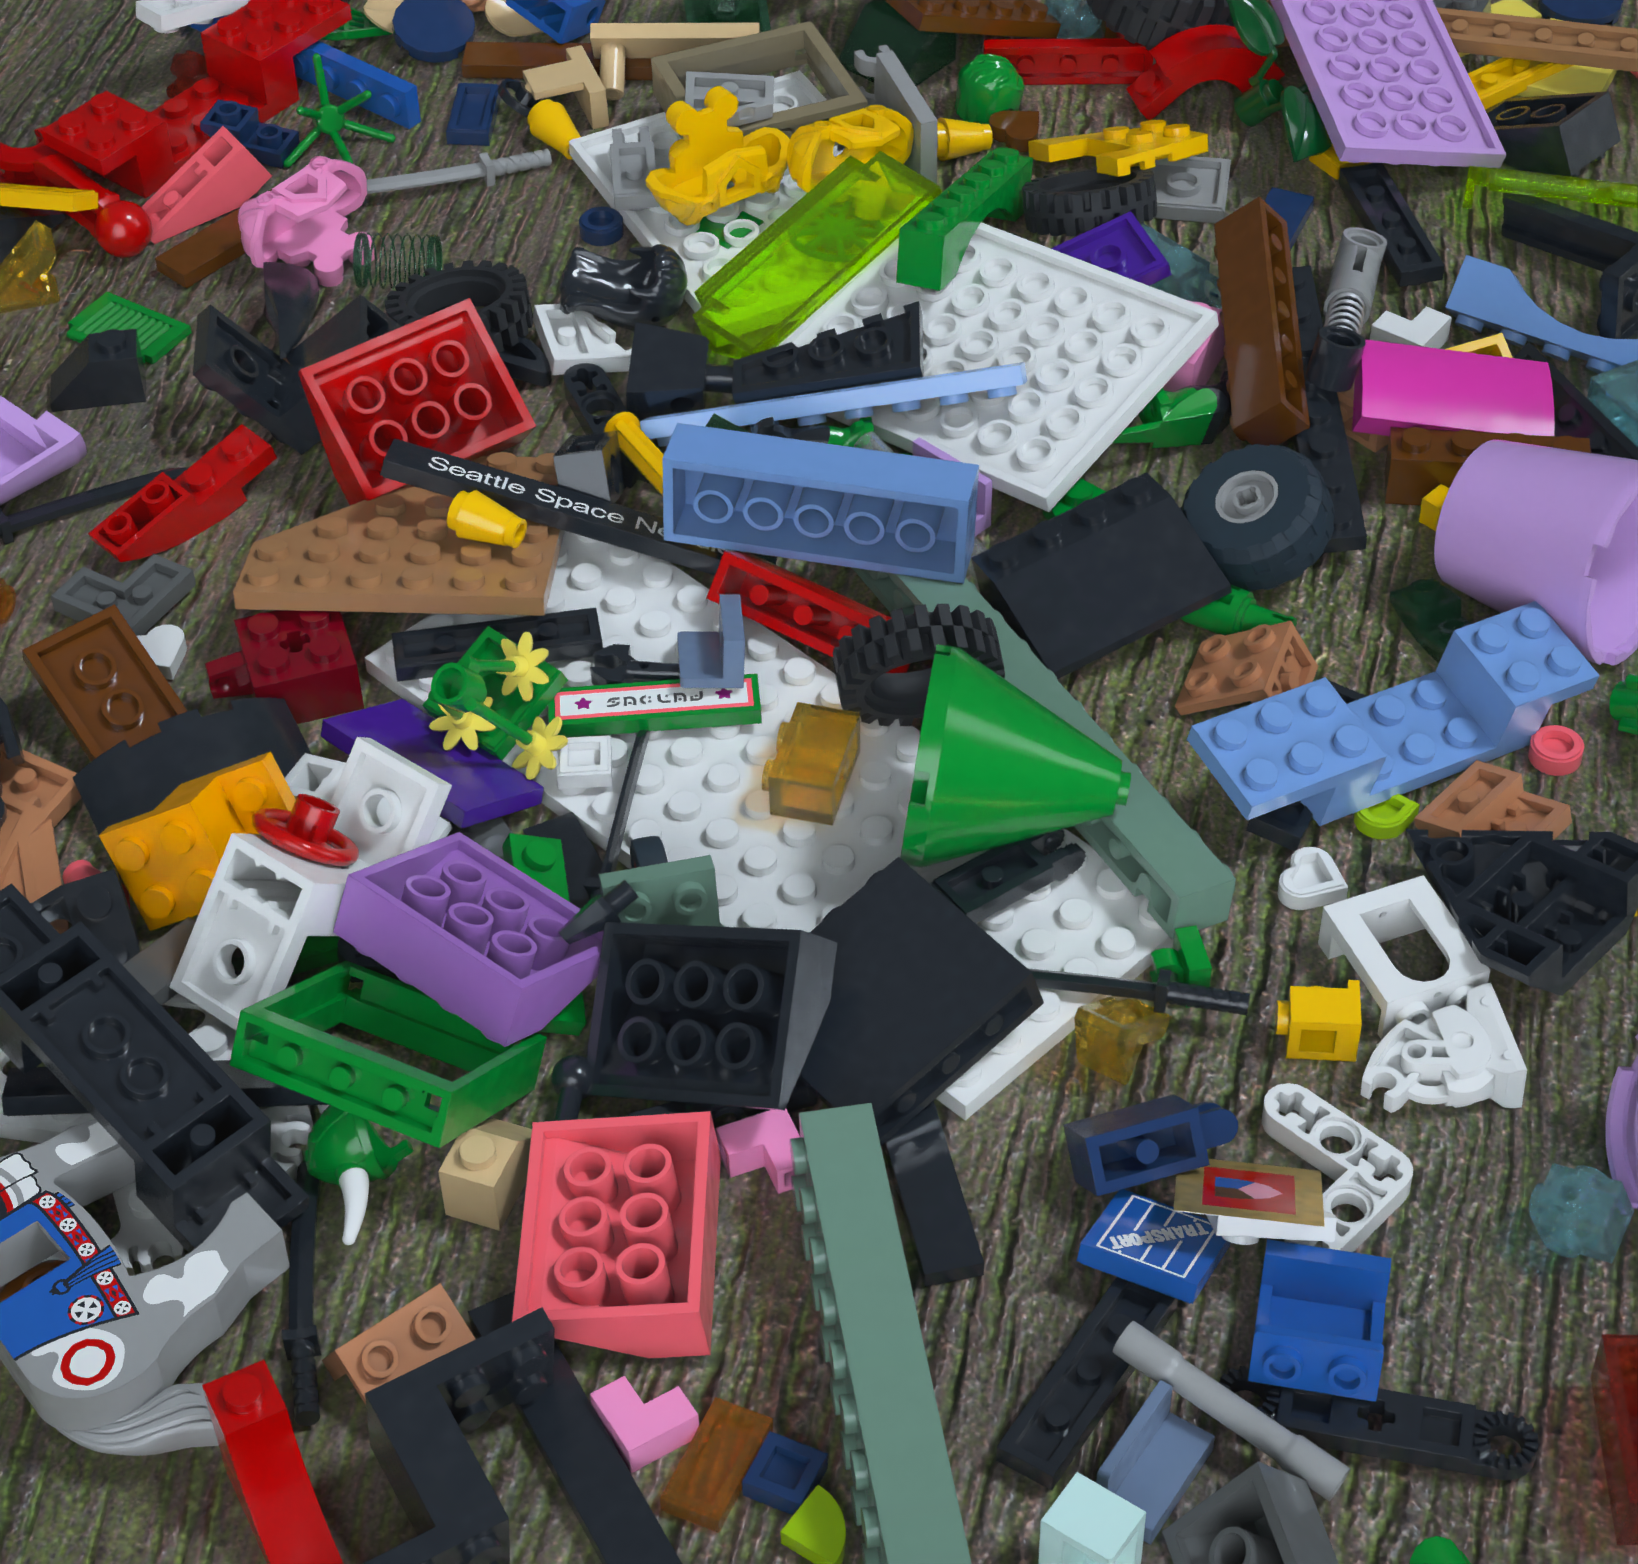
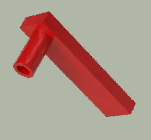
M1116 32V38L984 39V54H994L1008 59L1018 74L1023 77L1024 85L1132 84L1139 75L1153 66V56L1150 50H1147L1146 46L1137 42L1133 44L1125 40V36L1119 32Z

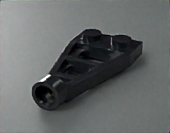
M116 869L61 885L31 903L49 923L63 919L69 921L74 926L81 921L122 965L142 951Z

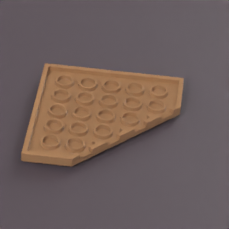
M498 452L490 456H481L471 460L558 487L553 459L555 453H545L538 457H516L512 453ZM409 485L371 501L364 500L253 542L233 590L235 609L545 616L565 531L525 519L527 521V530L523 541L517 548L458 538L456 531L449 529L447 526V515L454 498Z

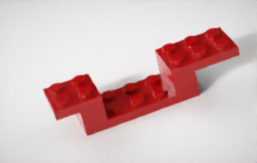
M250 0L245 6L219 19L217 23L200 32L208 72L206 78L197 81L193 86L174 98L166 100L161 106L151 112L108 91H104L42 129L44 145L146 199L157 192L211 138L201 131L200 122L218 99L235 101L242 105L258 108L260 123L266 122L300 100L293 56L352 20L350 4L341 0Z

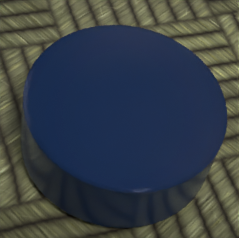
M604 206L594 207L585 211L579 218L581 239L594 246H607L618 242L624 235L623 216L619 211Z

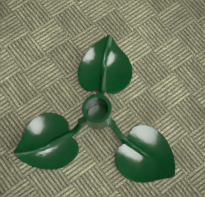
M1226 0L1233 23L1243 43L1255 54L1260 56L1267 55L1258 72L1248 80L1252 87L1234 100V108L1238 117L1247 126L1254 127L1272 114L1282 110L1293 162H1299L1305 158L1322 154L1331 147L1332 142L1315 103L1309 102L1308 96L1304 94L1309 92L1307 84L1298 88L1288 86L1284 89L1281 83L1275 79H1263L1278 56L1276 46H1279L1285 40L1284 31L1276 12L1266 0Z

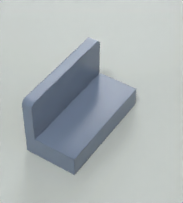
M719 594V632L681 631L677 633L680 687L744 688L745 635L741 597L739 594Z
M1162 1380L1158 1382L1099 1468L1096 1480L1097 1484L1146 1511L1143 1541L1150 1545L1212 1453L1215 1440L1213 1434L1170 1412L1173 1386Z

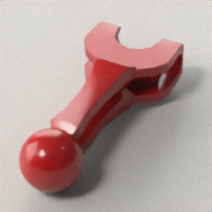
M47 126L34 129L36 135L35 146L17 148L0 142V169L5 170V173L0 170V183L95 190L98 193V209L61 212L85 227L98 241L99 245L107 253L115 257H133L140 254L148 246L152 237V223L146 211L134 202L120 200L119 194L103 188L86 176L74 164L71 158L44 145L41 130Z

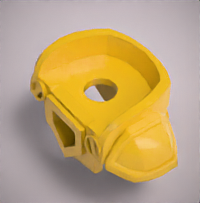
M722 86L713 87L707 92L704 99L706 108L697 111L693 106L684 101H676L670 105L666 112V121L675 132L683 136V139L674 142L669 149L670 168L652 170L645 180L646 186L652 192L656 202L664 210L676 217L679 222L687 226L699 223L703 217L716 212L719 207H725L757 193L778 192L781 180L788 167L787 147L790 139L779 129L762 127L743 137V131L738 127L727 126V120L735 114L739 102L732 92ZM729 181L735 184L733 187L727 189V184L729 183Z
M870 105L829 118V121L820 120L801 126L791 135L788 143L787 163L789 174L803 191L812 195L821 192L824 194V200L828 203L845 205L850 202V198L856 201L855 217L860 221L867 223L879 222L884 212L885 203L888 209L903 213L915 201L916 188L906 182H890L888 178L889 171L904 165L911 155L914 140L913 125L906 117L895 110L886 108L883 105ZM835 142L845 146L843 152L838 156L833 155Z

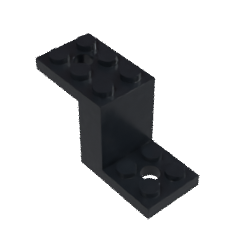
M360 294L295 347L286 358L280 359L279 355L210 304L197 316L193 376L206 389L217 392L232 403L240 414L248 418L251 417L269 430L277 441L288 444L303 455L318 443L321 437L298 374L299 370L402 326Z
M543 1307L365 1393L370 1447L417 1536L363 1564H510L509 1517L463 1434L479 1428L490 1418L491 1413L513 1402L515 1405H524L532 1402L547 1390L548 1385L554 1383V1327Z

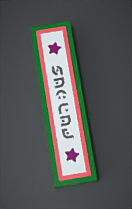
M744 674V688L680 687V679L561 688L548 704L549 722L557 716L562 719V727L558 735H563L566 738L638 733L640 730H649L651 732L762 723L758 674Z

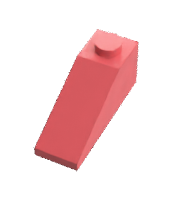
M222 126L142 206L152 223V237L150 241L157 244L240 208L244 202L261 189L272 175Z

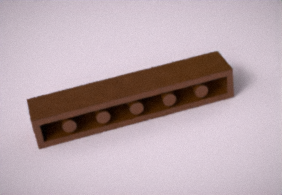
M1259 196L1214 224L1216 240L1214 254L1218 261L1219 278L1217 279V286L1221 293L1222 311L1220 312V320L1224 327L1225 336L1223 353L1227 360L1229 379L1226 382V387L1230 395L1232 411L1229 419L1230 425L1235 435L1242 441L1247 440L1251 445L1270 446L1271 444L1277 446L1308 429L1310 422L1287 221Z

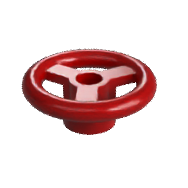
M298 794L292 811L278 808H262L257 810L252 816V825L262 837L276 846L303 858L327 865L348 866L355 863L359 857V850L355 843L346 835L334 829L340 810L333 804L318 797Z

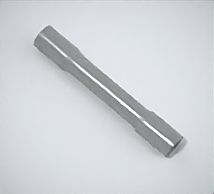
M1132 1321L1117 1340L1112 1351L1115 1355L1156 1383L1162 1380L1172 1385L1173 1391L1270 1456L1284 1471L1305 1479L1308 1487L1326 1500L1331 1501L1345 1481L1351 1468L1304 1436L1296 1435L1185 1360L1178 1350L1137 1322Z

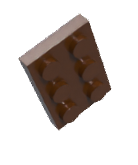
M115 604L22 650L23 661L91 762L123 740H126L129 747H132L160 733L159 722L188 712Z

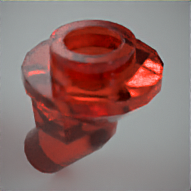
M186 50L184 54H174L170 71L172 75L178 78L167 87L166 93L170 99L174 98L193 86L197 81L206 78L208 72L205 57L191 50Z

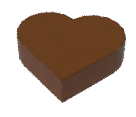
M1006 110L992 114L989 119V125L992 130L993 139L998 142H1004L1008 148L1016 149L1020 153L1028 152V141L1038 140L1039 111Z

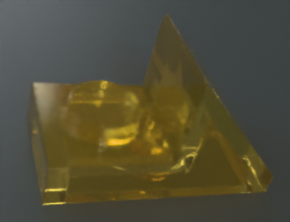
M38 221L32 224L0 264V314L60 302L56 278L48 272L56 259L51 228Z
M1110 996L1080 1006L1074 1017L1077 1060L1080 1064L1126 1085L1131 1078L1142 1046L1164 1037L1172 1016L1166 1013L1153 1012L1154 1007L1135 998Z

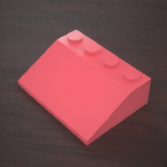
M711 1111L533 1122L512 1322L543 1307L554 1327L555 1339L648 1359L711 1355L721 1153Z

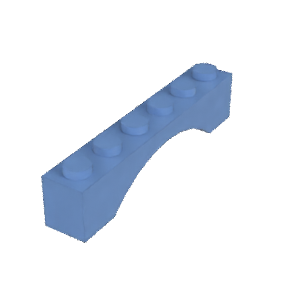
M1469 255L1465 256L1445 306L1456 317V325L1476 333H1481L1483 327L1503 333L1506 343L1518 347H1524L1526 341L1543 346L1541 353L1560 361L1568 362L1570 355L1586 360L1587 364L1585 367L1605 376L1612 377L1615 370L1631 375L1630 382L1638 386V339H1609L1586 334L1562 324L1533 302L1509 268Z

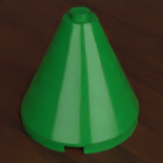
M936 644L900 856L906 864L919 868L931 866L1113 815L1116 804L1126 806L1131 773L1121 771L1122 760L959 647Z

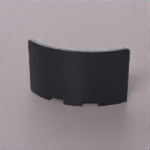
M269 697L231 700L228 704L230 710L201 717L198 709H194L159 722L160 733L132 747H129L127 741L123 740L102 753L73 777L98 834L100 835L108 826L153 811L182 783L270 751L285 778L305 753L312 755L285 699Z

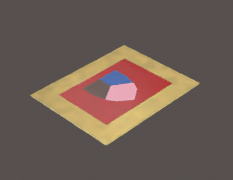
M1209 1159L1210 1165L1176 1174L1173 1211L1325 1227L1321 1171Z

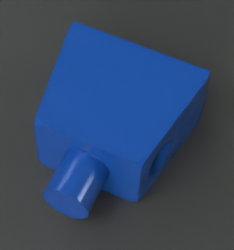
M506 0L505 4L558 43L564 44L590 33L591 23L599 22L606 0Z

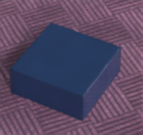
M769 1431L742 1480L743 1496L794 1515L815 1487L820 1484L828 1469V1453Z

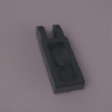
M1061 829L992 848L933 879L931 885L973 922L978 923L1052 883L1054 880L1062 881L1069 874L1078 871L1083 866L1086 852L1077 843L1073 844L1072 842L1069 845L1066 844L1064 848L1060 847L1057 849L1061 846L1062 841H1064L1065 831Z

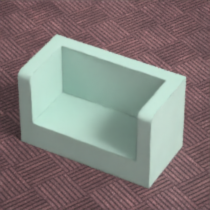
M1076 1472L1041 1519L1038 1564H1141L1146 1511Z

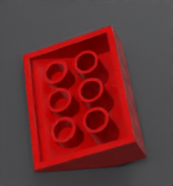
M470 298L300 369L298 372L332 472L350 506L364 500L371 501L409 486L408 484L380 475L383 460L394 438L471 461L481 456H490L522 443L536 427Z

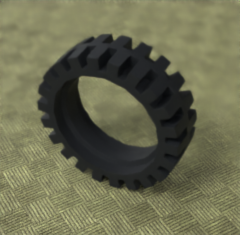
M1097 166L1092 169L1078 168L1072 172L1066 170L1060 171L1058 174L1044 175L1043 178H1035L1031 180L1032 182H1027L1022 187L1026 228L1029 232H1037L1039 235L1050 234V236H1060L1066 234V236H1077L1079 233H1085L1130 211L1140 224H1144V221H1150L1153 217L1157 216L1154 172L1150 169L1141 170L1140 167L1135 168L1134 166L1130 167L1131 174L1116 177L1097 173Z

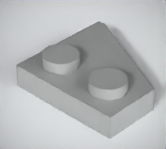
M686 71L685 102L693 106L697 111L706 108L704 99L707 92L713 87L722 86L732 92L739 102L737 111L727 120V126L737 127L773 117L774 76Z

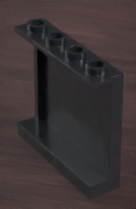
M897 857L886 868L874 873L859 891L841 906L832 909L823 921L809 932L837 942L830 1003L798 1078L829 1108L872 1103L880 1145L882 1146L1042 1006L1044 1001L1033 973L900 857Z

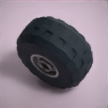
M1246 445V448L1233 449L1222 454L1221 458L1205 466L1198 478L1193 480L1184 495L1182 507H1180L1229 583L1247 591L1274 589L1280 587V584L1289 580L1294 581L1303 575L1304 571L1310 565L1313 566L1324 553V549L1329 540H1331L1334 531V505L1320 472L1305 455L1280 445Z

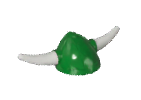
M317 1105L321 1116L312 1127L311 1132H309L307 1148L304 1151V1162H306L307 1171L310 1175L326 1183L339 1185L345 1205L342 1241L345 1245H352L357 1238L365 1216L369 1182L378 1179L385 1180L391 1176L396 1170L398 1162L413 1152V1147L405 1139L390 1148L369 1120L331 1105Z

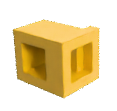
M1348 980L1347 988L1290 986L1288 1000H1277L1275 1009V1034L1285 1035L1286 1058L1356 1062L1362 1026L1360 980Z

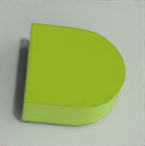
M1397 794L1389 800L1355 812L1353 815L1354 824L1360 832L1371 838H1395L1402 834L1414 821V818L1418 815L1420 804Z

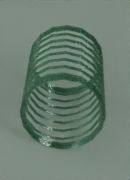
M359 232L356 235L353 249V273L356 286L359 289H365L369 280L373 289L376 286L377 253L374 241L377 235L382 240L379 255V282L382 289L385 288L387 280V257L384 244L387 235L391 239L389 283L392 289L395 288L397 276L394 245L397 235L401 240L398 263L399 283L401 282L402 248L404 256V282L406 283V254L404 247L406 236H409L411 241L408 277L411 276L412 250L414 274L416 273V257L413 244L416 236L419 237L421 242L418 275H420L421 252L423 253V269L435 268L434 243L437 272L442 271V245L437 234H431L430 236L426 234L422 239L419 234H416L412 239L408 233L403 239L398 233L393 238L389 233L384 237L379 233L372 237L369 232L367 234ZM367 235H370L372 239L371 249ZM428 236L429 239H428V244H427L426 262H425V251H424L423 242H424L425 237ZM373 248L375 255L374 286L372 284L371 277V260ZM382 249H384L385 278L383 286L381 280ZM392 249H393V253H394V268H395L393 287H392V282H391V256H392ZM362 251H364L363 279L361 274Z

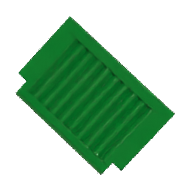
M105 292L68 322L69 330L66 337L81 343L91 333H101L111 329H137L143 362L155 364L189 336L192 331L191 326L110 292Z

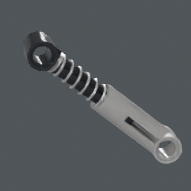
M1350 227L1346 228L1342 233L1324 301L1325 324L1318 331L1305 373L1310 383L1328 391L1345 392L1352 388L1366 345L1365 339L1360 334L1363 325L1370 316L1380 266L1387 246V240L1382 235L1368 229Z

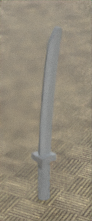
M547 148L522 153V155L517 154L491 160L487 152L480 153L478 163L367 179V194L437 185L483 177L487 187L496 185V176L550 166L552 164L551 154Z

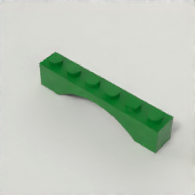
M1001 147L993 149V151H990L904 224L899 231L896 283L942 290L956 277L970 240L985 217L1015 222L1024 214L1022 187L1025 183L1031 182L1033 158L1020 156L1019 151L1012 148Z

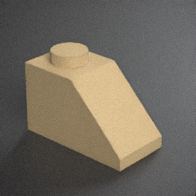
M493 1118L481 1122L457 1137L438 1171L445 1214L501 1231L527 1182L532 1129Z

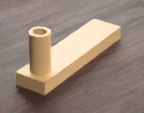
M591 23L590 41L594 59H600L599 78L606 89L607 100H619L624 97L625 58H652L760 33L759 23Z

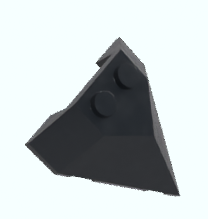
M1406 829L1407 840L1480 963L1529 986L1563 996L1626 935L1638 909V843L1615 833L1589 832V840H1553V831L1462 830L1461 838L1428 837V830Z

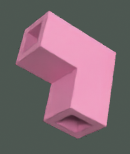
M787 1109L785 1111L769 1110L716 1128L721 1160L730 1178L765 1167L778 1194L792 1190L791 1176H794L791 1160L790 1139L799 1138L800 1135Z
M625 1376L590 1393L591 1405L631 1473L700 1437L699 1415L679 1386L645 1404Z

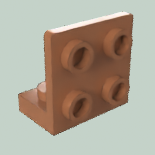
M1292 621L1274 625L1263 624L1251 630L1225 636L1220 634L1214 635L1200 644L1175 708L1180 715H1187L1251 701L1253 704L1313 682L1319 666Z
M439 1283L322 1359V1362L334 1381L347 1374L366 1405V1392L476 1339L447 1292Z

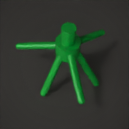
M315 53L312 59L321 105L317 106L315 110L302 106L297 107V114L311 118L315 127L283 162L284 167L290 168L322 132L331 136L343 161L353 163V160L339 134L342 128L393 143L396 140L395 135L345 119L344 113L371 98V91L365 90L339 106L330 104L321 56Z

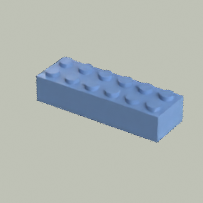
M683 423L676 424L662 458L665 541L964 584L974 548L979 465Z

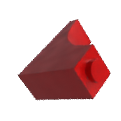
M263 1359L203 1384L202 1388L226 1472L266 1563L344 1564L308 1476L287 1407L265 1360Z

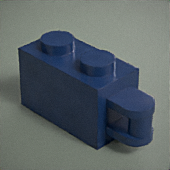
M1172 1094L1063 1124L1075 1182L1094 1195L1100 1196L1210 1165L1207 1149L1232 1141L1238 1132V1120L1231 1111L1222 1108L1216 1103L1207 1101L1193 1105Z

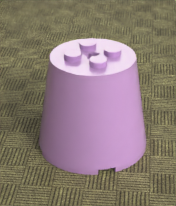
M1496 439L1483 443L1473 451L1459 469L1448 490L1440 512L1434 545L1435 565L1439 577L1444 583L1500 613L1535 601L1546 610L1588 661L1598 665L1607 663L1612 666L1623 662L1638 649V460Z

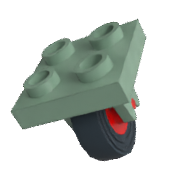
M659 836L641 837L631 840L630 859L632 869L599 874L602 897L623 880L639 896L617 915L621 920L620 923L720 927L715 867L711 855L668 862L664 845Z

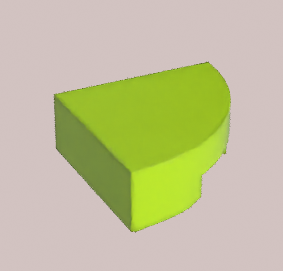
M817 1485L780 1531L781 1544L814 1564H842L846 1545L844 1516L833 1496L823 1487Z

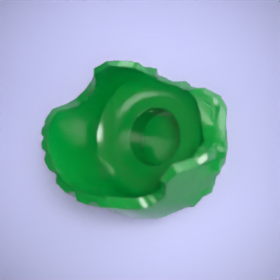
M994 54L977 55L959 71L955 102L956 114L968 122L989 124L990 116L996 112L1008 109L1018 111L1025 87L1023 77L1018 74L1009 60L1002 56Z

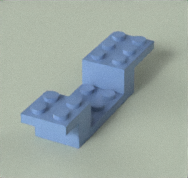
M1533 601L1454 630L1435 672L1348 704L1345 703L1327 678L1324 677L1192 725L1187 741L1246 820L1301 801L1304 807L1306 805L1311 811L1316 823L1322 826L1389 800L1394 795H1402L1462 772L1469 768L1476 760L1487 762L1529 746L1531 736L1541 727L1551 705L1593 689L1600 675L1546 610Z

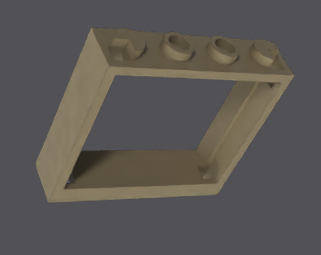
M812 21L651 58L653 94L665 114L674 102H685L686 71L760 75L808 64L832 99L775 112L772 118L737 126L743 131V137L762 127L779 129L790 139L791 135L801 126L820 120L829 121V118L868 107V100ZM805 48V54L795 56V50Z

